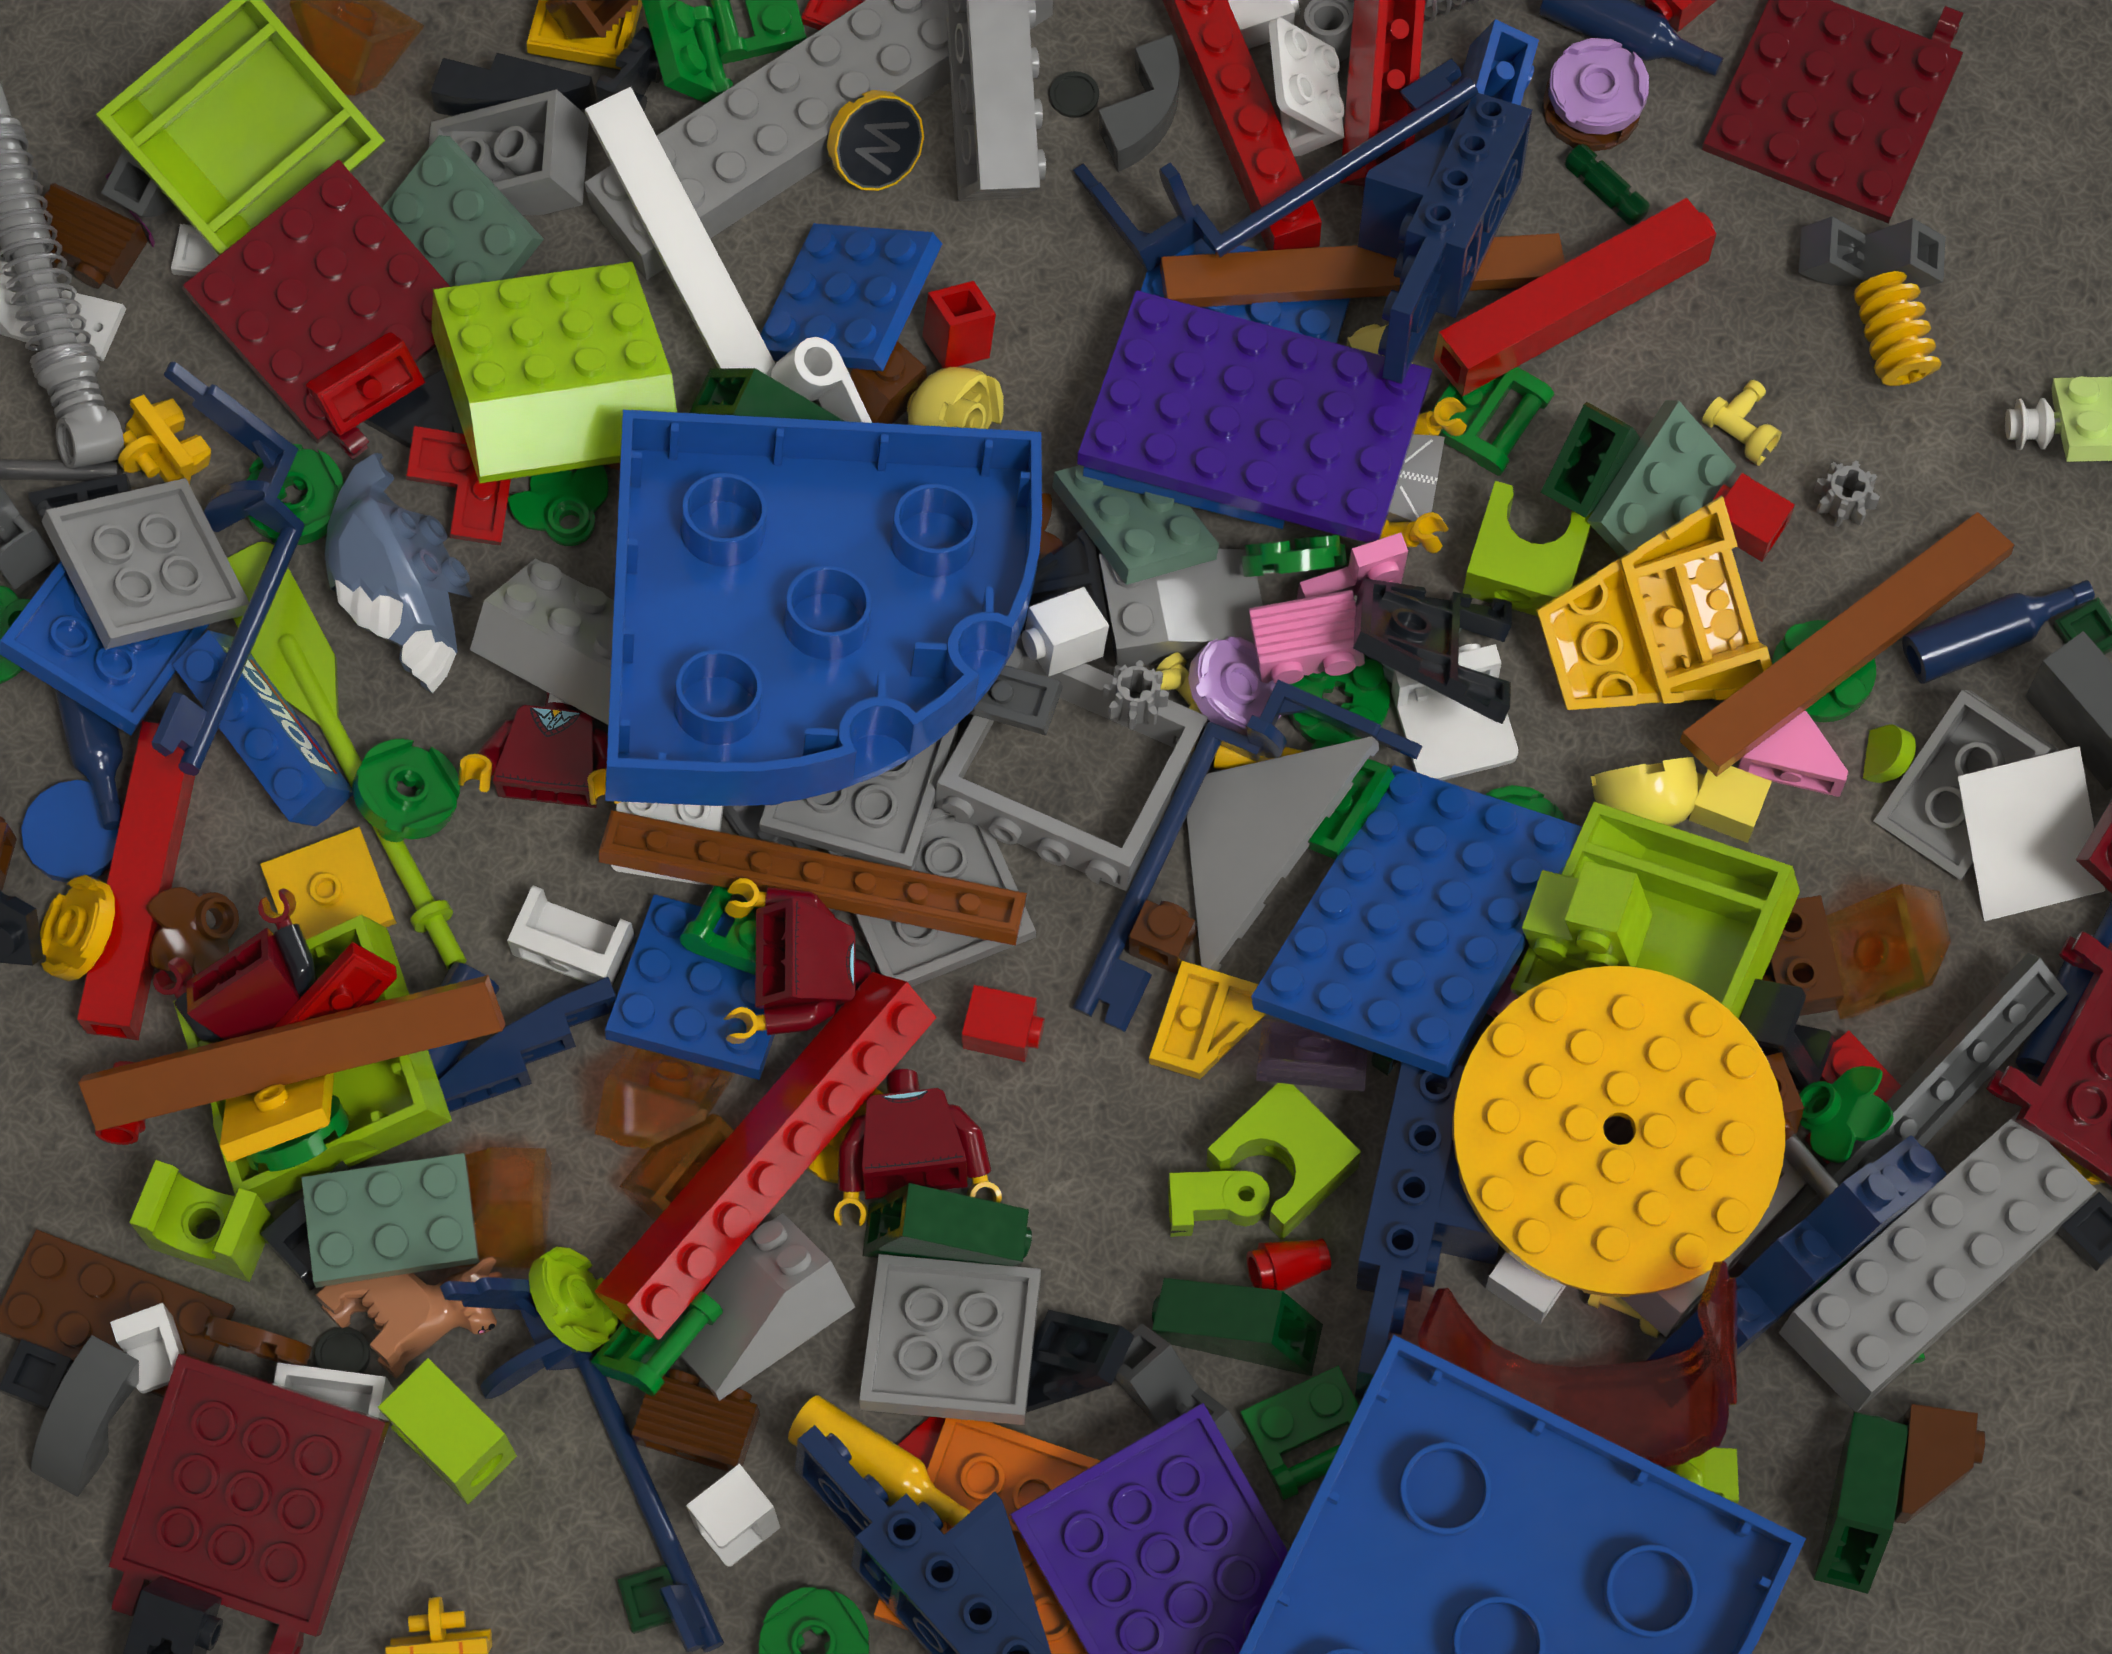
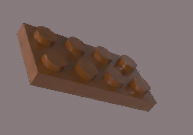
M36 1229L0 1305V1334L19 1342L21 1339L67 1356L74 1361L92 1335L123 1351L116 1342L110 1322L163 1303L174 1318L185 1354L212 1362L219 1345L203 1339L202 1332L208 1316L231 1320L236 1309L229 1303ZM168 1385L152 1390L150 1393L164 1398Z

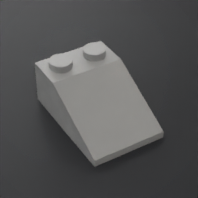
M557 89L431 122L429 147L439 135L450 136L522 215H544L583 205L589 120L579 108Z
M1218 549L1216 560L1128 585L1123 582L1105 556L1099 554V566L1116 665L1121 667L1126 665L1128 668L1135 666L1138 660H1142L1143 666L1158 664L1176 652H1179L1185 659L1194 658L1205 645L1215 639L1226 640L1228 637H1241L1254 643L1249 608L1263 606L1257 576H1243L1241 556L1246 555L1245 550Z
M1961 690L1873 822L1959 880H1963L1974 866L1958 776L2057 752L2058 748L1974 692Z
M782 1213L773 1220L763 1223L754 1233L749 1235L714 1277L704 1293L721 1306L723 1313L713 1325L706 1324L681 1354L680 1358L720 1401L855 1308V1305L831 1260Z

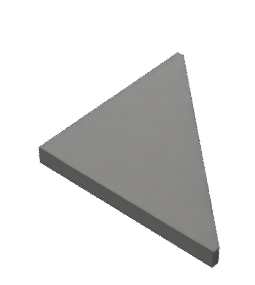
M1371 736L1206 774L1187 814L1201 967L1218 972L1222 966L1220 962L1237 938L1242 939L1266 906L1263 902L1282 877H1287L1310 845L1308 840L1326 816L1330 818L1354 785L1352 782L1353 778L1369 756L1374 757L1378 752L1379 743L1375 738Z

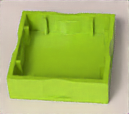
M361 914L306 940L313 956L316 980L351 942H354L396 966L397 979L374 1003L409 995L388 929ZM175 1006L188 1049L212 1044L204 1042L196 1036ZM425 1050L333 1073L332 1095L339 1098L349 1118V1125L340 1138H338L334 1130L328 1137L323 1139L327 1149L307 1162L289 1169L273 1172L269 1171L266 1163H258L257 1171L249 1166L245 1157L233 1162H227L222 1152L234 1193L236 1194L238 1188L257 1193L262 1202L266 1204L302 1189L301 1177L329 1173L341 1161L348 1167H351L451 1122L452 1119L429 1051ZM226 1099L211 1103L213 1127L219 1146Z

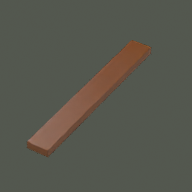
M1559 233L1494 237L1469 291L1521 288L1565 264ZM1358 245L1227 253L1221 258H1218L1216 254L1161 257L1160 261L1164 298L1198 307L1247 305L1275 301L1279 303L1388 296L1391 290L1399 292L1400 278L1394 277L1397 259L1360 248Z
M1976 512L1684 730L1680 743L1717 777L2012 554L2014 544L1979 512Z
M611 810L599 849L600 863L729 888L739 878H747L757 885L759 891L767 892L768 887L810 891L816 894L830 909L1016 946L1027 893L613 810Z
M489 975L83 1075L78 1084L95 1129L99 1131L258 1092L276 1084L286 1085L502 1032L506 1024Z

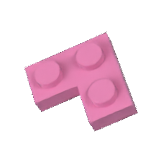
M1402 533L1352 548L1348 567L1300 582L1297 599L1352 590L1353 595H1357L1364 578L1401 584L1408 555V549Z

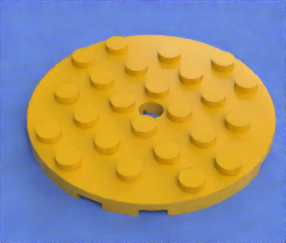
M1602 966L1568 972L1549 979L1511 1002L1492 1021L1472 1050L1462 1072L1454 1100L1452 1140H1454L1455 1156L1459 1169L1458 1175L1467 1199L1480 1222L1492 1238L1509 1255L1539 1276L1549 1281L1552 1279L1563 1285L1582 1290L1583 1293L1610 1297H1629L1630 1295L1667 1291L1687 1284L1714 1269L1745 1242L1769 1207L1778 1185L1785 1151V1118L1777 1081L1766 1056L1745 1025L1728 1008L1698 987L1674 976L1631 966ZM1620 1116L1626 1120L1629 1119L1633 1127L1632 1140L1624 1145L1611 1143L1606 1138L1603 1129L1607 1118Z

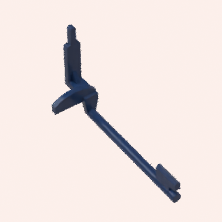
M1452 58L1445 61L1399 91L1403 99L1413 109V112L1222 233H1219L1198 204L1193 206L1181 176L1171 162L1160 168L1159 174L1166 194L1178 216L1152 233L1139 231L1106 188L1101 182L1096 180L1084 163L1073 169V172L1094 199L1100 211L1148 272L1160 265L1161 257L1174 256L1201 238L1218 258H1221L1479 93L1470 77H1466L1452 86L1451 84L1462 74L1459 66Z
M170 362L164 372V376L194 399L192 405L260 457L264 464L257 480H245L227 484L211 496L204 514L212 530L219 532L251 515L256 520L279 533L204 708L198 706L185 695L173 692L153 737V748L165 757L172 754L177 746L181 748L184 754L178 767L183 773L195 776L198 775L305 525L277 498L298 452V448L217 385L206 386L176 362Z
M1279 679L1260 718L1254 715L1251 716L1246 726L1247 736L1208 722L1072 1008L1092 1017L1098 1002L1109 1005L1104 1021L1105 1024L1120 1031H1126L1152 974L1119 958L1220 745L1258 762L1260 756L1278 758L1281 756L1287 740L1275 727V724L1280 715L1295 713L1309 714L1360 738L1372 736L1379 744L1413 759L1418 758L1422 745L1386 730L1374 721Z
M483 1277L476 1282L447 1281L443 1283L440 1289L444 1299L461 1301L463 1307L520 1310L535 1343V1346L501 1365L483 1381L480 1388L485 1399H493L504 1394L544 1367L546 1370L579 1368L654 1541L673 1580L674 1585L663 1587L659 1592L685 1651L693 1652L702 1647L703 1652H710L722 1646L724 1641L608 1379L591 1363V1360L596 1356L595 1350L592 1352L576 1351L562 1343L548 1329L536 1310L530 1293L529 1280Z

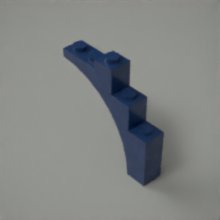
M1910 1135L1874 1163L1869 1162L1843 1181L1814 1211L1779 1237L1739 1277L1711 1296L1639 1369L1674 1409L1678 1408L1705 1387L1729 1363L1821 1281L1913 1206L1939 1183L1947 1173L1937 1164L1932 1153L1922 1147Z

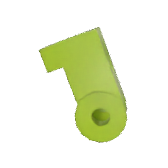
M1251 1171L1169 1173L1170 1237L1192 1236L1194 1221L1228 1220L1235 1225L1245 1227L1256 1224L1267 1212L1270 1198L1268 1183L1262 1176Z

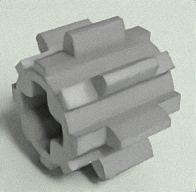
M1854 461L1851 466H1843L1842 463L1837 465L1833 462L1830 464L1827 479H1817L1814 492L1821 495V500L1816 511L1818 514L1825 513L1826 515L1830 513L1834 516L1836 527H1839L1842 521L1851 519L1852 522L1860 526L1864 522L1866 509L1871 510L1877 507L1880 496L1873 492L1877 476L1869 471L1865 473L1860 469L1859 461ZM1843 488L1852 490L1851 498L1842 495Z
M1138 660L1135 666L1128 668L1126 665L1122 667L1116 665L1113 682L1104 683L1102 698L1111 701L1108 710L1109 719L1115 718L1117 721L1122 719L1128 723L1127 727L1129 730H1133L1136 724L1143 722L1145 725L1149 723L1155 725L1157 723L1158 707H1167L1169 692L1161 690L1162 671L1156 672L1154 668L1148 670L1143 667L1144 663L1142 660ZM1131 692L1141 693L1140 698L1130 697Z

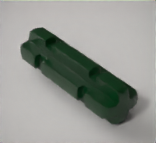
M1579 144L1566 157V168L1577 178L1582 175L1585 178L1583 183L1611 209L1616 206L1619 209L1617 215L1628 225L1633 226L1640 222L1648 213L1649 202L1637 191L1631 193L1629 189L1632 186L1603 160L1597 162L1595 158L1598 155L1587 145Z

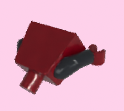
M285 888L278 891L279 897L284 904V912L282 914L275 913L271 909L270 902L266 896L259 902V915L263 920L268 923H274L278 931L274 934L268 928H265L194 977H192L193 972L190 964L180 957L173 958L168 962L169 969L176 976V982L172 981L164 970H160L154 975L153 985L155 989L164 995H175L177 998L174 1003L176 1008L196 1036L202 1041L216 1043L272 1029L316 982L314 960L300 925L293 924L290 916L296 909L295 896L291 891Z

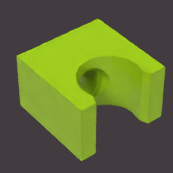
M1495 481L1467 569L1463 593L1471 594L1472 598L1492 603L1493 598L1504 599L1512 602L1513 610L1538 616L1536 609L1574 586L1591 530V525L1587 521L1593 511L1586 518L1572 511L1568 529L1556 541L1545 544L1530 543L1518 537L1511 529L1508 521L1514 496L1513 486Z
M1284 1076L1207 1149L1206 1166L1211 1171H1232L1236 1164L1242 1160L1257 1155L1273 1157L1284 1164L1292 1176L1293 1186L1285 1196L1275 1201L1270 1211L1269 1228L1283 1240L1359 1168L1361 1150Z
M155 1160L129 1223L149 1249L250 1282L266 1243L260 1233L275 1220L257 1193L242 1188L237 1189L235 1196L216 1192L187 1179L179 1173V1169L175 1166ZM209 1219L220 1220V1228L214 1236L208 1239L196 1238L197 1229L200 1224Z
M429 1358L378 1406L380 1412L393 1424L391 1429L467 1505L517 1457L506 1434Z

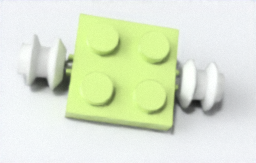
M2081 376L2076 378H2053L2052 399L2055 412H2053L2045 398H2040L2036 409H2026L2023 400L2017 399L2014 409H2007L2006 438L2007 440L2016 441L2017 450H2022L2026 440L2036 439L2040 449H2045L2054 434H2060L2067 462L2112 461V377Z

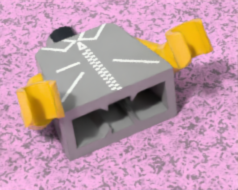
M1454 397L1444 398L1437 403L1434 412L1428 411L1419 415L1380 539L1402 533L1407 547H1417L1421 543L1427 552L1437 553L1441 550L1442 543L1437 536L1432 535L1437 531L1447 532L1449 530L1443 519L1437 513L1432 512L1445 437L1438 435L1441 429H1444L1452 436H1460L1465 432L1467 425L1461 419L1456 418L1449 421L1455 413L1466 410V407Z

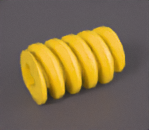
M1899 271L1882 273L1862 282L1854 291V299L1858 306H1861L1859 317L1863 324H1866L1864 334L1868 342H1871L1869 352L1873 360H1876L1874 366L1875 373L1881 379L1882 384L1886 386H1901L1917 382L1925 376L1933 374L1942 365L1938 357H1925L1935 350L1936 343L1933 339L1921 338L1931 330L1928 321L1916 320L1924 315L1926 311L1925 305L1922 302H1911L1919 296L1921 291L1917 284H1903L1906 281L1907 275Z

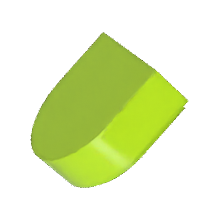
M1893 724L1869 730L1863 779L1870 782L1883 783L1902 776L1909 769L1915 757L1916 742L1913 734Z

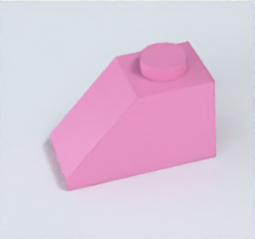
M1803 711L1743 756L1738 764L1739 769L1772 782L1840 797L1848 775V770L1807 711Z

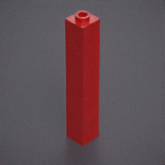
M1685 198L1439 331L1433 360L1463 397L1709 262L1717 234L1714 226L1705 213L1698 212L1688 198Z
M161 720L159 723L142 721L107 884L110 885L115 897L114 921L103 953L92 969L87 972L77 1017L78 1022L87 1034L139 1041L154 971L150 963V944L155 932L161 928L148 913L146 905L156 894L172 887L195 776L183 773L178 767L184 754L181 748L177 746L174 752L166 757L153 748L152 740Z

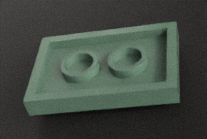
M439 135L382 208L450 287L514 278L544 240L450 136Z
M1665 400L1587 522L1621 558L1712 502L1719 489L1726 484L1737 466L1680 401Z
M1081 465L1054 472L1052 488L1126 585L1217 559L1219 543L1190 506L1175 503L1172 498L1145 492L1143 495L1103 485L1101 480L1083 476L1084 466Z
M465 1153L301 1177L313 1283L316 1288L479 1263Z

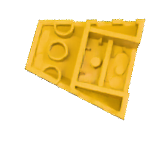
M1723 496L1716 498L1536 609L1567 710L1636 706L1637 704L1660 702L1664 704L1681 703L1705 699L1725 700L1772 665L1767 646L1758 640L1734 559L1732 548L1738 546Z

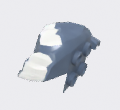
M374 453L354 466L342 486L327 527L325 546L328 581L330 589L337 592L338 603L353 618L357 625L372 634L400 647L399 660L404 670L412 673L415 678L420 680L421 686L433 694L447 677L457 653L455 629L448 592L472 598L465 585L469 582L470 577L462 563L456 558L449 556L443 544L447 540V533L436 518L431 515H423L401 508L387 496L384 490L392 483L394 477L383 467L381 463L382 454Z

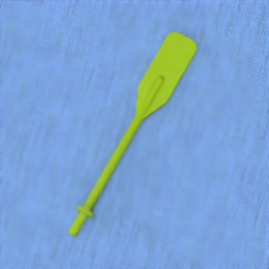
M258 542L227 558L249 602L274 547L271 543ZM288 567L251 654L287 703L321 728L352 787L354 777L362 761L339 719L337 658ZM243 616L233 618L237 627H239ZM372 826L417 910L410 918L414 930L418 933L428 931L448 970L453 962L465 964L467 960L446 922L453 915V910L448 901H435L404 840L400 842L387 841L379 835L377 828Z

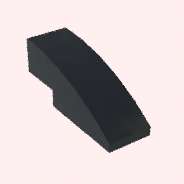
M496 53L491 70L443 58L431 89L436 113L449 116L475 111L556 89L580 110L593 105L596 100L591 76L501 53Z

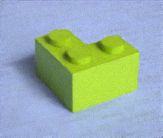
M1585 861L1579 879L1545 870L1541 871L1522 930L1530 948L1540 957L1551 961L1560 962L1565 957L1584 961L1585 965L1589 968L1602 966L1636 967L1653 915L1637 873Z

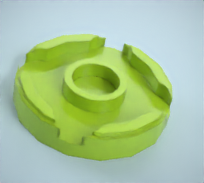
M555 1247L532 1263L529 1271V1287L536 1310L548 1329L562 1343L576 1351L592 1352L610 1340L609 1336L614 1334L617 1329L618 1317L594 1292L604 1279L603 1277L597 1280L588 1270L593 1266L591 1262L571 1248Z

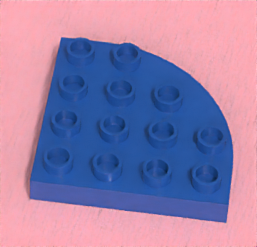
M623 410L605 801L705 806L777 805L783 802L797 801L839 791L877 777L912 759L945 736L973 710L995 683L1013 653L1026 621L1034 587L1041 541V432Z
M1393 1335L1239 1654H1752L1806 1538Z

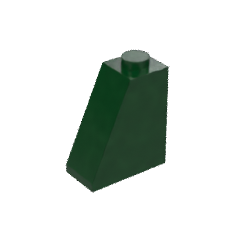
M710 368L689 412L696 414L844 421L756 368Z
M1586 402L1540 493L1586 518L1595 510L1639 442V435L1632 426Z
M908 1183L869 1204L862 1256L878 1258L879 1254L1016 1266L1023 1262L1031 1246L1032 1231L1030 1227H1027L1029 1209Z
M1164 1278L1161 1293L1156 1297L1152 1307V1330L1171 1345L1312 1376L1323 1324L1284 1291Z
M1854 1412L1843 1442L1814 1580L1866 1594L1869 1593L1893 1531L1908 1425L1892 1422L1879 1416H1869Z

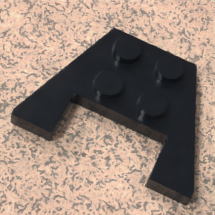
M1364 578L1356 600L1353 649L1473 711L1503 724L1510 709L1511 682L1458 664L1459 628L1505 642L1512 626V602L1493 598L1490 606L1471 604L1473 599L1471 594L1453 592L1450 600L1425 597L1427 592L1425 587Z

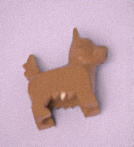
M493 1257L483 1259L473 1268L451 1275L437 1285H427L414 1273L324 1286L316 1294V1297L322 1304L323 1311L342 1329L350 1325L351 1315L355 1312H367L368 1317L371 1320H375L374 1327L380 1332L370 1343V1346L380 1356L377 1360L379 1364L397 1379L405 1371V1366L409 1361L425 1352L452 1329L463 1327L475 1335H483L496 1327L497 1319L492 1312V1308L463 1307L461 1301L445 1300L440 1286L447 1281L476 1282L483 1277L501 1278L502 1274L500 1272L490 1273L496 1260Z

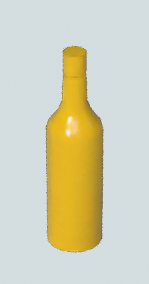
M816 1395L812 1397L802 1407L793 1421L788 1435V1440L791 1444L797 1447L798 1438L814 1425L825 1437L830 1433L834 1434L850 1452L852 1459L849 1463L863 1478L869 1474L883 1487L889 1497V1501L886 1502L888 1506L891 1507L907 1493L917 1505L921 1501L925 1502L941 1520L953 1527L971 1512L934 1486L928 1476L924 1463L919 1458L821 1396Z

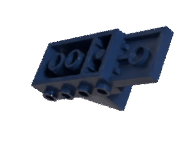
M1479 93L1471 99L1464 115L1368 171L1365 178L1358 247L1397 259L1394 277L1400 278L1399 292L1391 290L1382 315V320L1389 322V325L1386 326L1378 348V354L1385 356L1382 378L1402 384L1436 312L1453 318L1457 317L1522 181L1533 109Z
M1404 1062L1401 1063L1358 1263L1356 1289L1374 1292V1298L1358 1367L1355 1397L1363 1398L1391 1341V1333L1402 1335L1408 1300L1420 1302L1423 1286L1434 1288L1441 1253L1495 1264L1499 1244L1492 1238L1475 1214L1458 1175L1459 1169L1455 1156L1454 1140H1452V1114L1455 1094L1457 1093L1461 1075L1465 1066L1458 1065V1063L1449 1078Z
M814 1425L798 1438L795 1471L855 1537L851 1567L929 1654H1051L1003 1501L996 1492H993L944 1535L940 1531L943 1528V1523L935 1511L923 1501L917 1505L907 1493L889 1508L886 1505L889 1497L883 1487L871 1475L867 1474L863 1478L849 1463L852 1459L850 1452L834 1434L830 1433L825 1437Z

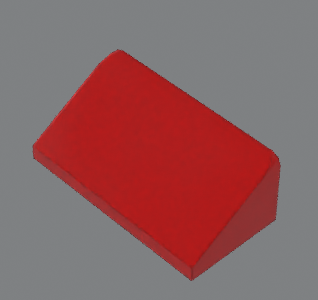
M389 332L306 384V387L336 433L341 436L426 382L404 341L394 333Z

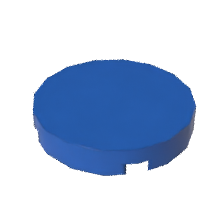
M73 780L57 783L41 792L28 807L21 827L23 847L34 866L52 880L66 883L75 877L83 875L97 878L111 867L119 829H104L92 784L87 781Z

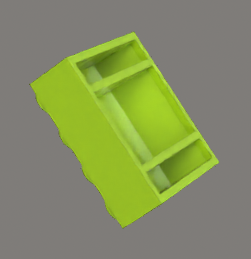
M231 0L95 115L218 255H221L337 160H340L352 173L378 151L385 142L384 138L263 0Z
M633 262L433 289L431 331L479 484L621 462L623 410L677 412L672 373Z
M1593 802L1561 875L1579 879L1585 861L1637 873L1653 916L1636 967L1668 974L1698 987L1723 1004L1740 1020L1755 979H1763L1800 893L1793 866ZM1529 945L1510 989L1512 993L1520 997L1528 990L1549 979L1589 967L1585 965L1584 961L1565 957L1560 962L1545 959L1537 955Z

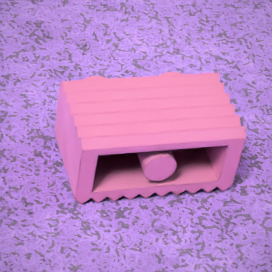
M1352 590L1249 608L1261 681L1264 683L1273 680L1276 684L1279 679L1285 683L1293 684L1300 681L1304 675L1319 674L1323 671L1328 675L1338 676L1347 674L1354 670L1356 666L1360 667L1365 664L1364 654L1353 649L1356 605Z

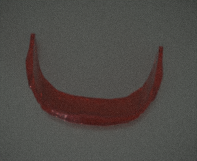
M1725 1261L1713 1263L1698 1306V1318L1704 1334L1689 1350L1656 1360L1579 1367L1534 1363L1496 1345L1461 1308L1449 1288H1439L1436 1290L1418 1333L1420 1348L1663 1468L1684 1464L1692 1458L1701 1456L1713 1447H1719L1727 1429L1729 1406L1737 1404L1738 1297L1736 1278H1729Z

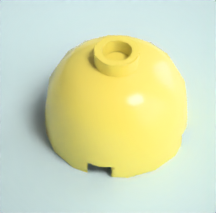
M948 367L937 370L929 375L916 391L912 393L907 405L908 425L988 429L992 421L1001 425L1004 396L1000 383L995 378L987 376L982 371L976 369Z
M1694 757L1664 760L1663 763L1650 765H1635L1591 776L1593 794L1597 803L1668 826H1674L1685 821L1694 810V803L1698 796V777Z

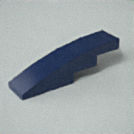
M609 977L554 999L508 1025L502 1032H498L462 1058L439 1080L449 1113L532 1084L526 1064L576 1047L570 1027L610 1014L613 1009L616 996Z

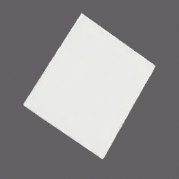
M2080 746L1958 776L1984 921L2105 891V887L2076 861V858L2094 830Z

